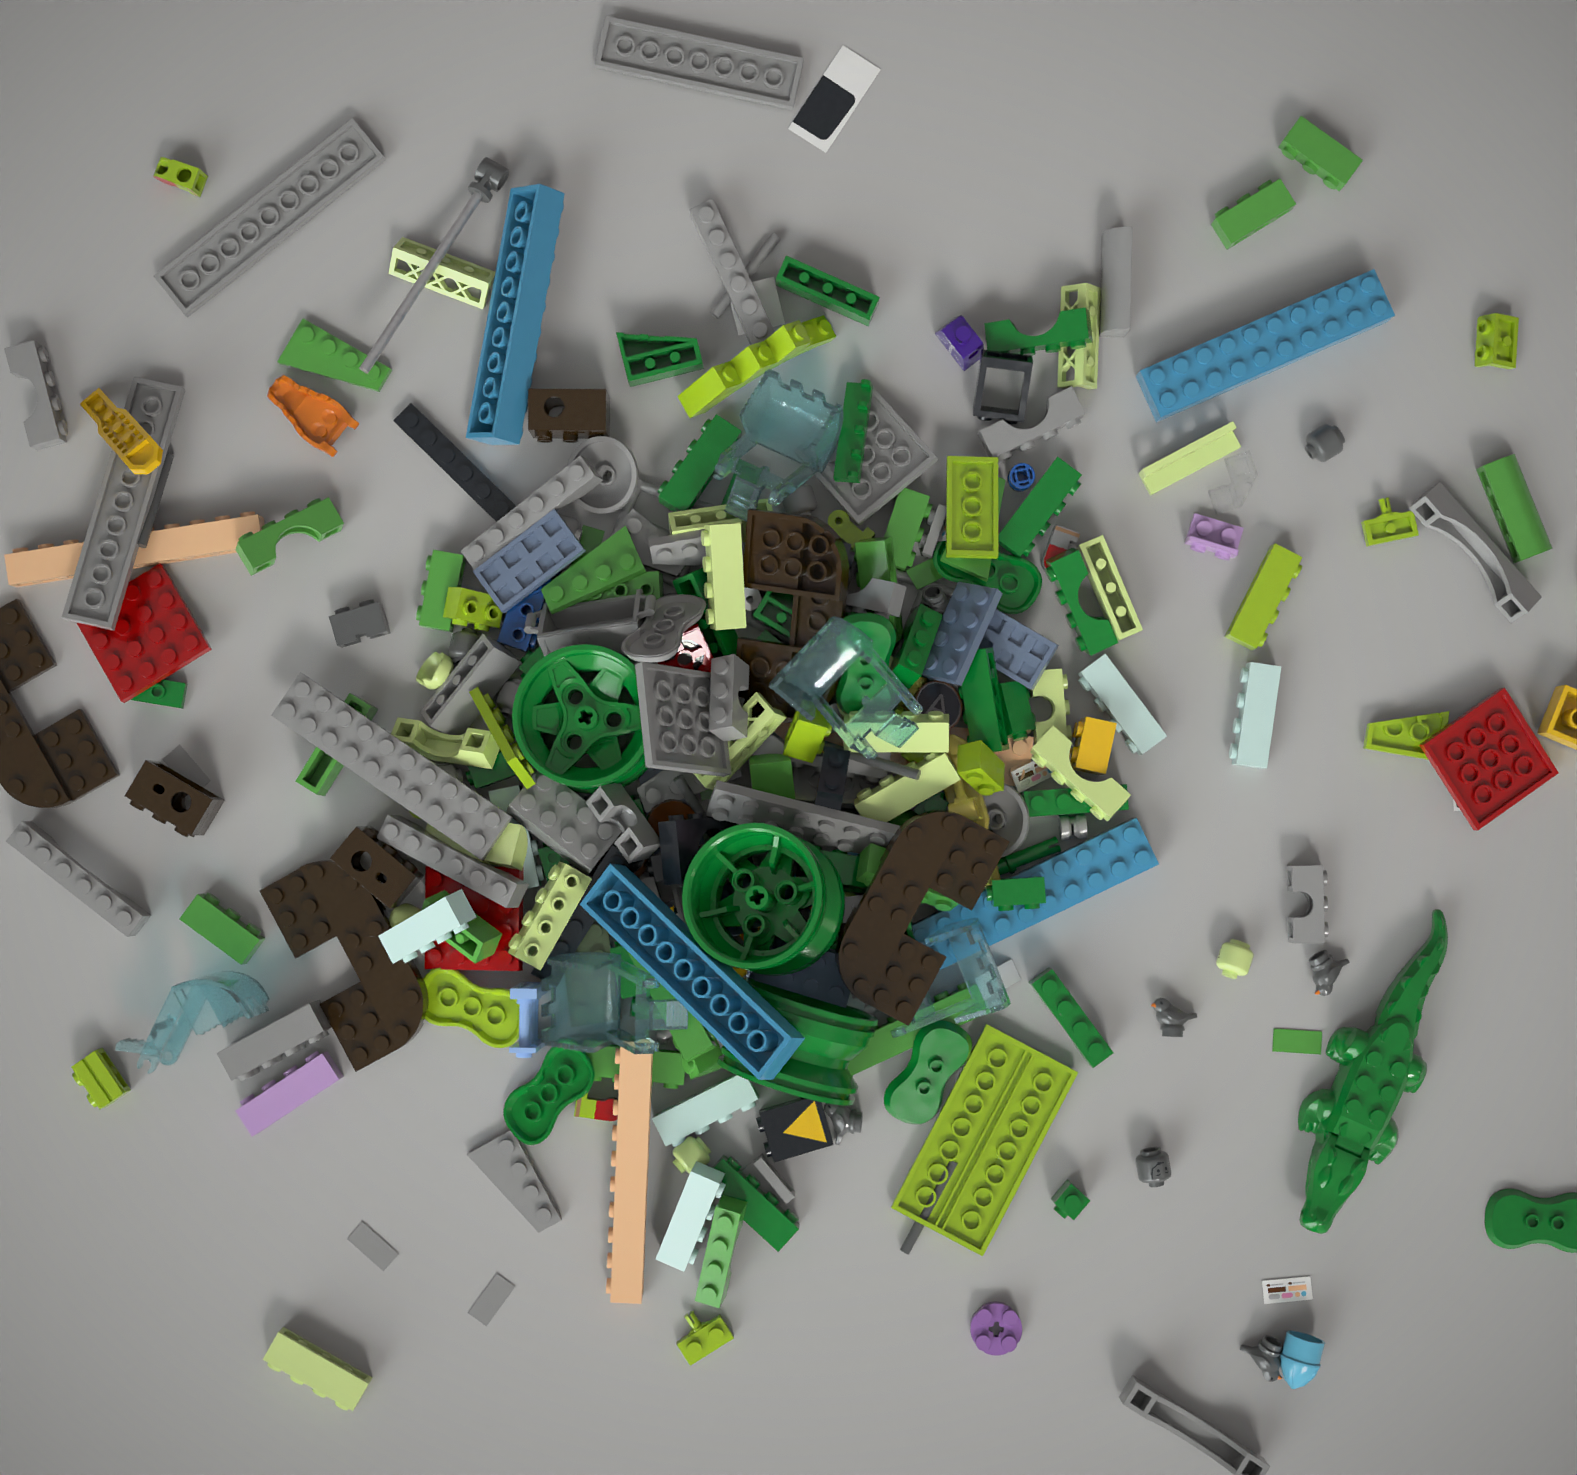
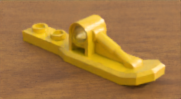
M100 388L96 389L80 403L82 408L97 423L99 435L134 474H150L161 464L162 448L126 409L117 408Z

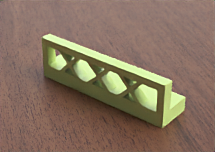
M402 237L393 247L388 274L415 283L421 274L420 270L426 267L436 249ZM446 253L433 273L435 279L429 280L425 288L484 309L489 288L494 283L495 271ZM398 259L407 262L411 270L406 272L398 269ZM444 279H453L458 288H449ZM475 287L482 290L480 299L471 296L467 288Z
M1088 283L1061 286L1060 311L1086 307L1090 312L1093 343H1086L1085 348L1076 349L1071 357L1067 354L1068 346L1061 347L1058 356V388H1069L1072 386L1088 390L1097 389L1100 287ZM1078 291L1077 301L1071 306L1069 304V293ZM1072 366L1075 369L1074 380L1066 381V372Z
M1230 422L1143 468L1138 474L1149 495L1157 493L1240 449L1241 445L1233 432L1237 428L1234 422Z
M756 692L742 707L748 713L747 738L728 741L731 775L722 777L693 773L705 788L713 790L717 780L727 782L787 718L781 710L773 708L760 693ZM759 702L765 710L758 718H752V708Z

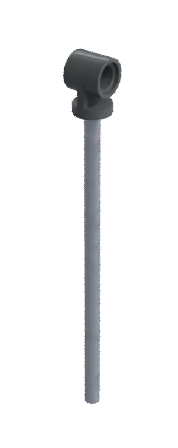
M488 157L481 161L474 176V179L478 182H471L468 186V190L472 194L471 198L359 367L361 371L369 373L480 201L489 203L493 197L490 192L491 189L496 192L501 190L508 178L509 169Z

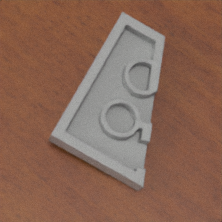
M704 529L648 539L652 563L703 566L702 560L706 556V548L702 546L701 531Z

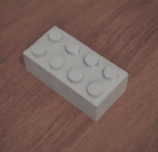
M537 771L532 777L536 784L528 789L524 786L509 804L506 813L511 815L513 819L576 869L588 876L622 832L611 822H599L586 804V801L566 785L557 783Z
M320 1000L297 1009L219 1051L217 1055L230 1080L239 1078L242 1082L261 1072L260 1066L266 1069L282 1061V1054L285 1053L288 1057L306 1048V1041L312 1044L328 1036L327 1030L332 1027L320 1006Z

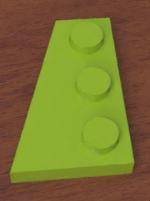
M1450 711L1368 723L1363 749L1428 760L1419 745L1448 725Z

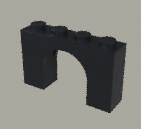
M703 813L687 814L688 819L684 820V815L668 816L669 821L658 822L664 885L684 884L687 870L698 852L700 840L706 831L714 837L721 831L739 824L725 820L719 821L709 816L704 818ZM751 856L747 860L753 863V859Z

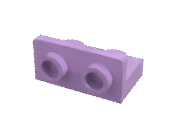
M1195 513L1191 520L1185 544L1191 545L1190 549L1193 551L1205 553L1207 550L1214 552L1215 557L1219 559L1230 560V557L1235 558L1238 556L1239 550L1237 549L1244 528Z

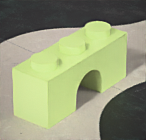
M1062 668L1044 670L1034 690L1030 689L1031 698H1045L1052 707V714L1048 720L1035 722L1036 729L1033 731L1034 745L1052 726L1056 727L1069 740H1072L1071 725H1066V715H1070L1069 700L1064 699V690L1068 689L1067 674H1062Z

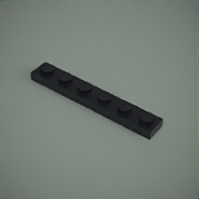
M412 403L393 420L496 522L516 507Z
M614 843L591 877L590 884L541 971L534 968L531 972L532 975L552 987L595 921L580 903L610 863L625 865L627 868L631 865Z

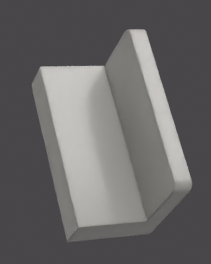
M763 1153L741 1170L746 1176L752 1174L761 1183L759 1188L767 1194L768 1191L773 1193L780 1201L778 1206H781L784 1202L787 1204L795 1197L793 1189Z

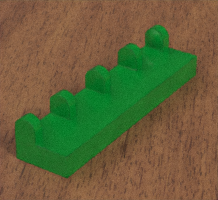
M862 379L861 383H846L833 475L835 482L860 483L873 393V385L867 379Z

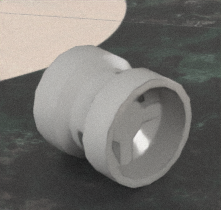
M1085 813L1076 814L1074 817H1068L1067 815L1058 816V829L1061 841L1069 840L1071 837L1087 839Z

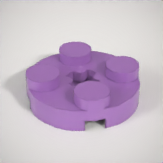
M997 1301L988 1302L972 1316L970 1333L979 1350L989 1355L999 1356L1015 1350L1022 1336V1324L1016 1312L1007 1304ZM994 1322H999V1326L1003 1327V1331H1000L998 1335H994L992 1331H989V1327L994 1326Z

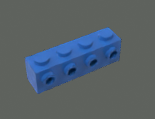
M562 570L507 611L497 640L499 643L524 652H529L531 648L535 649L538 642L537 634H527L524 631L527 614L542 610L543 604L546 601L541 589L554 580L556 576H559ZM540 617L537 618L535 627L539 626Z

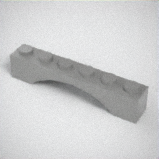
M708 200L691 208V219L725 286L749 344L752 345L766 340L775 331L714 200Z
M582 456L577 457L461 550L462 554L475 570L553 509L558 511L587 494L603 481L602 477L588 459Z
M1438 482L1409 507L1425 527L1447 536L1472 558L1488 584L1494 605L1510 623L1528 613L1542 598L1441 482Z
M773 732L752 755H783L784 740ZM863 752L890 761L891 752ZM824 753L816 754L813 763L792 757L789 758L793 767L804 768V764L815 766L814 770L820 772ZM849 759L847 777L854 778L855 774L864 775L865 780L879 782L880 779L887 776V771Z
M387 815L377 836V839L505 908H518L529 886L528 883L505 871L456 850L434 837L423 827L401 815Z
M21 821L6 840L8 844L126 937L136 936L151 917L148 912L134 901L119 893L80 865L49 834L32 821Z
M1133 1375L1119 1396L1123 1405L1182 1438L1234 1475H1266L1270 1468V1465L1263 1457Z

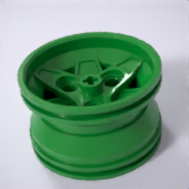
M581 644L567 646L549 653L527 672L515 695L512 724L521 752L536 770L549 779L566 785L572 791L583 794H593L600 786L613 783H621L624 788L636 781L647 771L636 669L632 662L611 649L597 645ZM598 672L599 674L588 685L578 673ZM623 685L630 692L635 705L618 703ZM554 688L559 702L544 704ZM575 692L583 693V699L579 704L571 703V696ZM615 714L620 715L622 719L620 725L611 727L609 725L610 717ZM589 717H591V718H590V721H591L590 724H588V719H587V718H589ZM542 732L557 736L551 751L544 741ZM634 732L630 744L621 753L618 736ZM575 736L581 737V746L577 749H571L570 740ZM588 754L599 767L579 768L574 767V765L584 755Z
M745 823L727 828L716 834L697 852L685 876L682 905L685 920L692 936L710 956L727 965L757 974L783 976L810 967L831 948L843 923L845 894L837 869L827 855L819 848L782 828L764 823ZM767 853L759 867L747 860L751 856ZM794 860L803 868L807 877H792ZM750 875L751 884L744 888L743 880L746 876ZM729 878L734 888V893L721 901L723 888ZM789 887H793L794 894L792 898L786 900L785 891ZM812 906L809 919L806 921L800 911ZM760 919L762 923L761 929L755 933L753 931V924L756 920ZM742 926L744 946L731 935L727 928ZM776 936L787 942L782 947L772 949Z
M743 978L798 1030L805 1039L773 1080H758L724 1045L721 1047V1053L724 1055L718 1057V1065L749 1081L784 1093L823 1103L844 1106L853 1105L855 1097L852 1094L857 1093L858 1085L848 1070L850 1060H853L868 1047L870 1038L874 1037L875 1033L871 1026H877L879 1019L868 1012L848 1005L844 1008L761 983L752 978Z

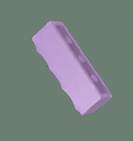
M318 1051L305 1058L307 1064L298 1069L297 1065L293 1066L283 1073L285 1078L278 1083L274 1079L261 1087L263 1093L257 1097L251 1094L240 1101L242 1107L237 1109L236 1113L252 1137L344 1077L328 1051L322 1054Z

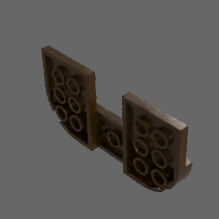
M748 509L743 564L744 588L792 594L794 597L790 644L746 637L737 639L736 656L749 665V690L739 691L738 697L744 698L745 704L758 692L773 708L781 710L787 717L783 723H791L800 702L824 708L830 702L837 689L841 657L835 645L834 634L839 622L845 618L849 575L848 556L839 535L832 527L817 517L806 514L796 515ZM759 702L752 708V718H758L765 710Z
M15 599L0 608V784L10 796L25 805L38 808L62 807L77 801L120 776L82 709L76 710L37 734L33 733L11 692L54 668L57 664L19 599Z
M931 810L915 815L904 822L892 837L880 859L882 862L857 908H853L838 937L835 959L840 978L846 988L863 1003L909 1026L946 959L945 955L904 934L928 889L931 888L972 911L1010 841L958 813L947 810Z
M321 860L303 865L298 870L260 890L295 959L337 937L361 982L320 1003L355 1072L396 1051L414 1039L424 1024L423 1021L429 1004L428 992L413 959L404 963L403 959L392 963L379 935L392 927L384 913L386 908L380 900L332 860Z

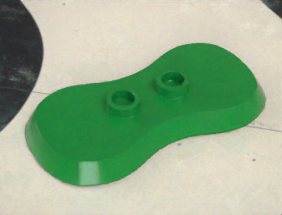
M946 541L937 543L933 553V563L939 574L952 582H963L998 589L1003 593L996 607L998 610L1008 614L1023 613L1038 597L1042 587V576L1032 562L998 551V558L991 559L988 580L985 582L941 562V557L946 548Z
M872 613L849 615L839 622L834 634L835 645L842 659L843 666L842 676L836 690L838 706L845 714H849L852 711H863L865 714H875L878 711L891 712L897 700L896 687L889 671V660L896 642L895 629L891 622L881 615Z
M935 1020L924 1025L915 1037L912 1056L908 1065L891 1081L885 1090L884 1106L888 1113L908 1124L918 1125L930 1121L940 1110L944 1088L949 1078L970 1057L972 1050L970 1035L960 1026L948 1021Z
M563 1041L554 1045L547 1052L536 1076L530 1082L516 1088L508 1096L503 1109L504 1120L512 1134L522 1143L536 1145L543 1142L550 1135L561 1111L570 1103L585 1096L591 1089L595 1070L588 1055L578 1045L570 1041Z
M1508 1188L1500 1190L1490 1197L1485 1209L1484 1222L1487 1236L1495 1245L1505 1249H1516L1539 1243L1553 1246L1564 1252L1577 1253V1192L1564 1193L1550 1198H1540L1518 1189Z

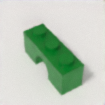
M921 603L907 619L901 638L905 639L904 643L893 657L889 668L892 680L908 689L922 676L943 616Z

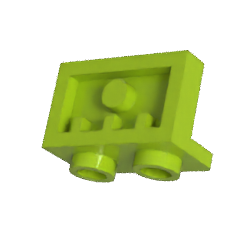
M1499 313L1478 317L1475 367L1493 366L1508 370L1516 368L1518 317Z

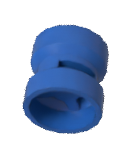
M1026 463L1015 465L1007 477L1010 488L1017 492L1028 490L1034 482L1035 472Z

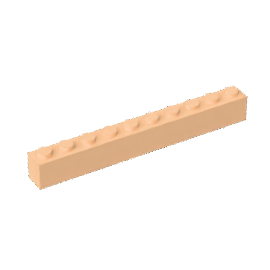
M252 511L240 513L238 518L230 519V516L226 515L215 517L213 522L205 523V520L201 519L190 521L188 526L180 527V524L176 523L164 525L162 530L155 531L152 528L147 547H139L133 569L156 566L159 563L169 564L237 553L235 549L237 542H239L238 539L248 532L255 534L261 531L262 526L265 525L264 518ZM76 539L63 541L61 546L54 547L50 543L38 545L36 550L29 551L28 548L24 547L13 549L11 554H4L8 585L23 587L73 579L84 542L79 543V540Z
M622 1041L620 1048H616L615 1064H620L619 1074H615L614 1090H619L618 1100L614 1099L613 1115H618L617 1125H613L612 1141H617L616 1151H612L611 1166H615L616 1171L615 1176H611L610 1192H615L614 1202H610L609 1217L614 1218L613 1227H609L608 1243H613L612 1252H608L607 1268H612L611 1278H607L606 1294H611L610 1303L642 1304L654 1042Z

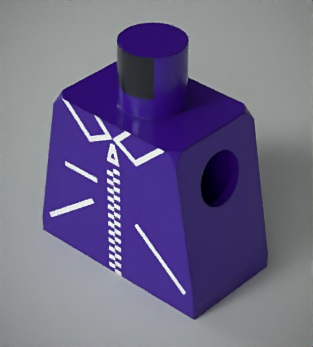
M962 315L955 317L935 332V335L963 371H966L980 360L981 349L984 350V344Z

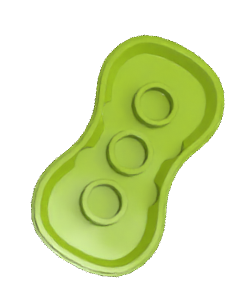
M433 968L425 975L423 980L427 988L429 1002L425 1020L437 1026H457L467 1029L483 1043L494 1048L509 1047L518 1040L519 1004H517V999H510L509 989L478 986L457 970Z

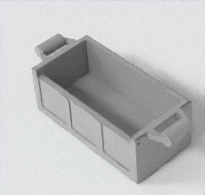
M637 589L635 595L579 602L553 615L547 603H544L542 610L527 614L524 631L527 634H537V640L544 657L558 649L581 644L602 646L622 656H626L621 649L622 642L643 625L646 616L654 615L656 597L654 595L646 596L642 589ZM540 617L539 626L535 627L536 620Z

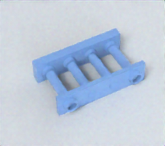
M521 982L510 988V999H517V1004H519V1040L509 1047V1053H516L517 1058H531L532 1053H537L547 1044V1039H538L539 999L548 993V984L545 982Z

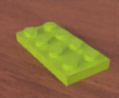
M947 456L946 558H998V457Z
M476 687L469 693L505 760L526 789L536 784L531 776L535 771L529 761L523 756L517 741L513 743L515 735L508 724L504 726L506 720L498 707L493 709L496 705L488 693L483 695L480 689Z

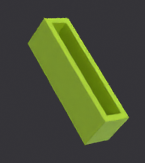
M1276 543L1269 547L1224 637L1250 650L1263 646L1268 636V633L1265 631L1269 623L1273 624L1280 611L1277 610L1280 601L1284 602L1290 593L1291 588L1288 585L1291 579H1296L1302 569V565L1299 564L1302 559L1301 556Z

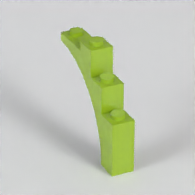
M825 315L804 322L797 320L785 324L766 340L747 346L732 360L713 366L677 397L689 418L701 415L764 373L804 352L831 342L837 336Z

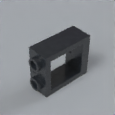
M981 349L973 402V416H977L978 419L984 421H991L992 418L1003 419L1008 424H1017L1018 421L1024 422L1033 368V357L1031 355ZM987 367L1024 372L1018 410L981 405Z

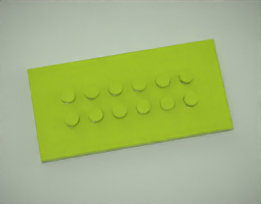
M985 1024L971 1051L970 1057L961 1070L891 1208L983 1257L1078 1072L998 1029ZM949 1161L958 1163L929 1218L925 1220L919 1217L924 1207H930L935 1203L936 1193L934 1188L937 1184H942L947 1180L948 1170L946 1166ZM945 1170V1178L939 1181L940 1177L942 1176ZM933 1193V1201L929 1204H926L931 1194Z

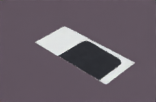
M843 45L788 129L826 153L881 69Z

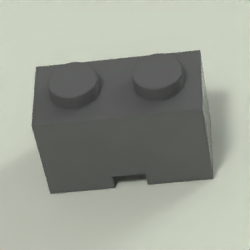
M374 599L359 603V608L350 610L349 607L335 610V615L329 616L337 646L343 648L360 643V637L363 636L374 639L390 634L383 605L379 602H374Z

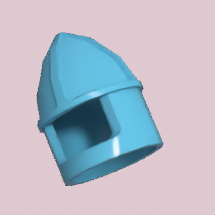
M1288 1330L1280 1355V1367L1284 1379L1290 1388L1296 1389L1305 1386L1315 1378L1321 1367L1320 1361L1325 1342L1306 1333Z

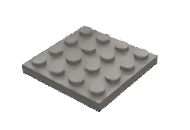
M874 387L860 483L835 482L833 479L842 412L794 451L796 456L859 526L938 461L937 456Z
M648 662L635 664L646 767L722 777L731 775L728 741H722L709 731L711 673Z

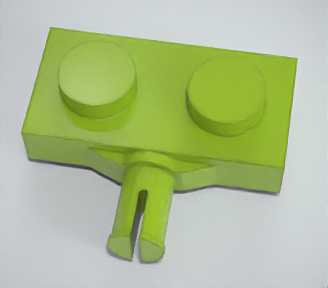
M1389 497L1378 500L1381 515L1361 522L1366 547L1419 535L1414 513L1412 511L1403 513L1392 512Z
M690 1311V1315L687 1313L684 1316L692 1329L686 1336L676 1341V1345L690 1366L734 1339L733 1333L720 1314L710 1321L700 1323L694 1311Z

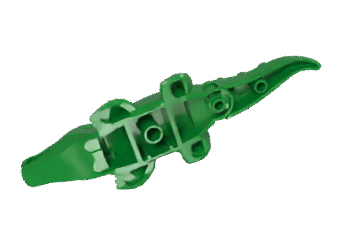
M1435 909L1432 912V929L1428 939L1403 967L1384 994L1375 1012L1377 1016L1374 1025L1370 1026L1367 1031L1356 1027H1341L1330 1037L1326 1048V1055L1339 1063V1070L1331 1089L1314 1091L1302 1101L1298 1114V1130H1304L1308 1133L1312 1131L1315 1134V1143L1308 1164L1305 1185L1306 1201L1299 1218L1300 1224L1309 1231L1320 1234L1326 1233L1331 1227L1336 1214L1361 1183L1367 1170L1368 1160L1374 1161L1375 1164L1379 1165L1391 1154L1397 1145L1399 1137L1398 1127L1392 1115L1403 1091L1415 1093L1426 1076L1427 1064L1420 1055L1413 1053L1414 1039L1418 1034L1425 998L1435 976L1440 971L1447 951V924L1443 912L1439 909Z

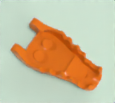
M285 375L277 378L274 384L269 387L267 397L282 410L285 417L293 424L297 433L310 445L331 457H334L338 452L332 445L346 427L349 426L355 430L359 426V422L337 401L325 394L317 393L305 386H300Z

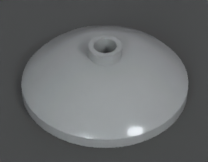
M597 436L585 440L573 451L567 465L577 457L582 456L591 462L603 481L575 501L582 508L593 513L605 514L615 512L624 507L636 491L639 476L636 459L631 450L615 438ZM609 471L612 473V478L610 480L607 479V473Z
M1004 783V791L984 796L990 818L988 830L1010 841L1002 857H1006L1019 849L1027 837L1030 825L1029 811L1023 797L1013 787ZM998 814L1002 817L1000 824L996 821Z

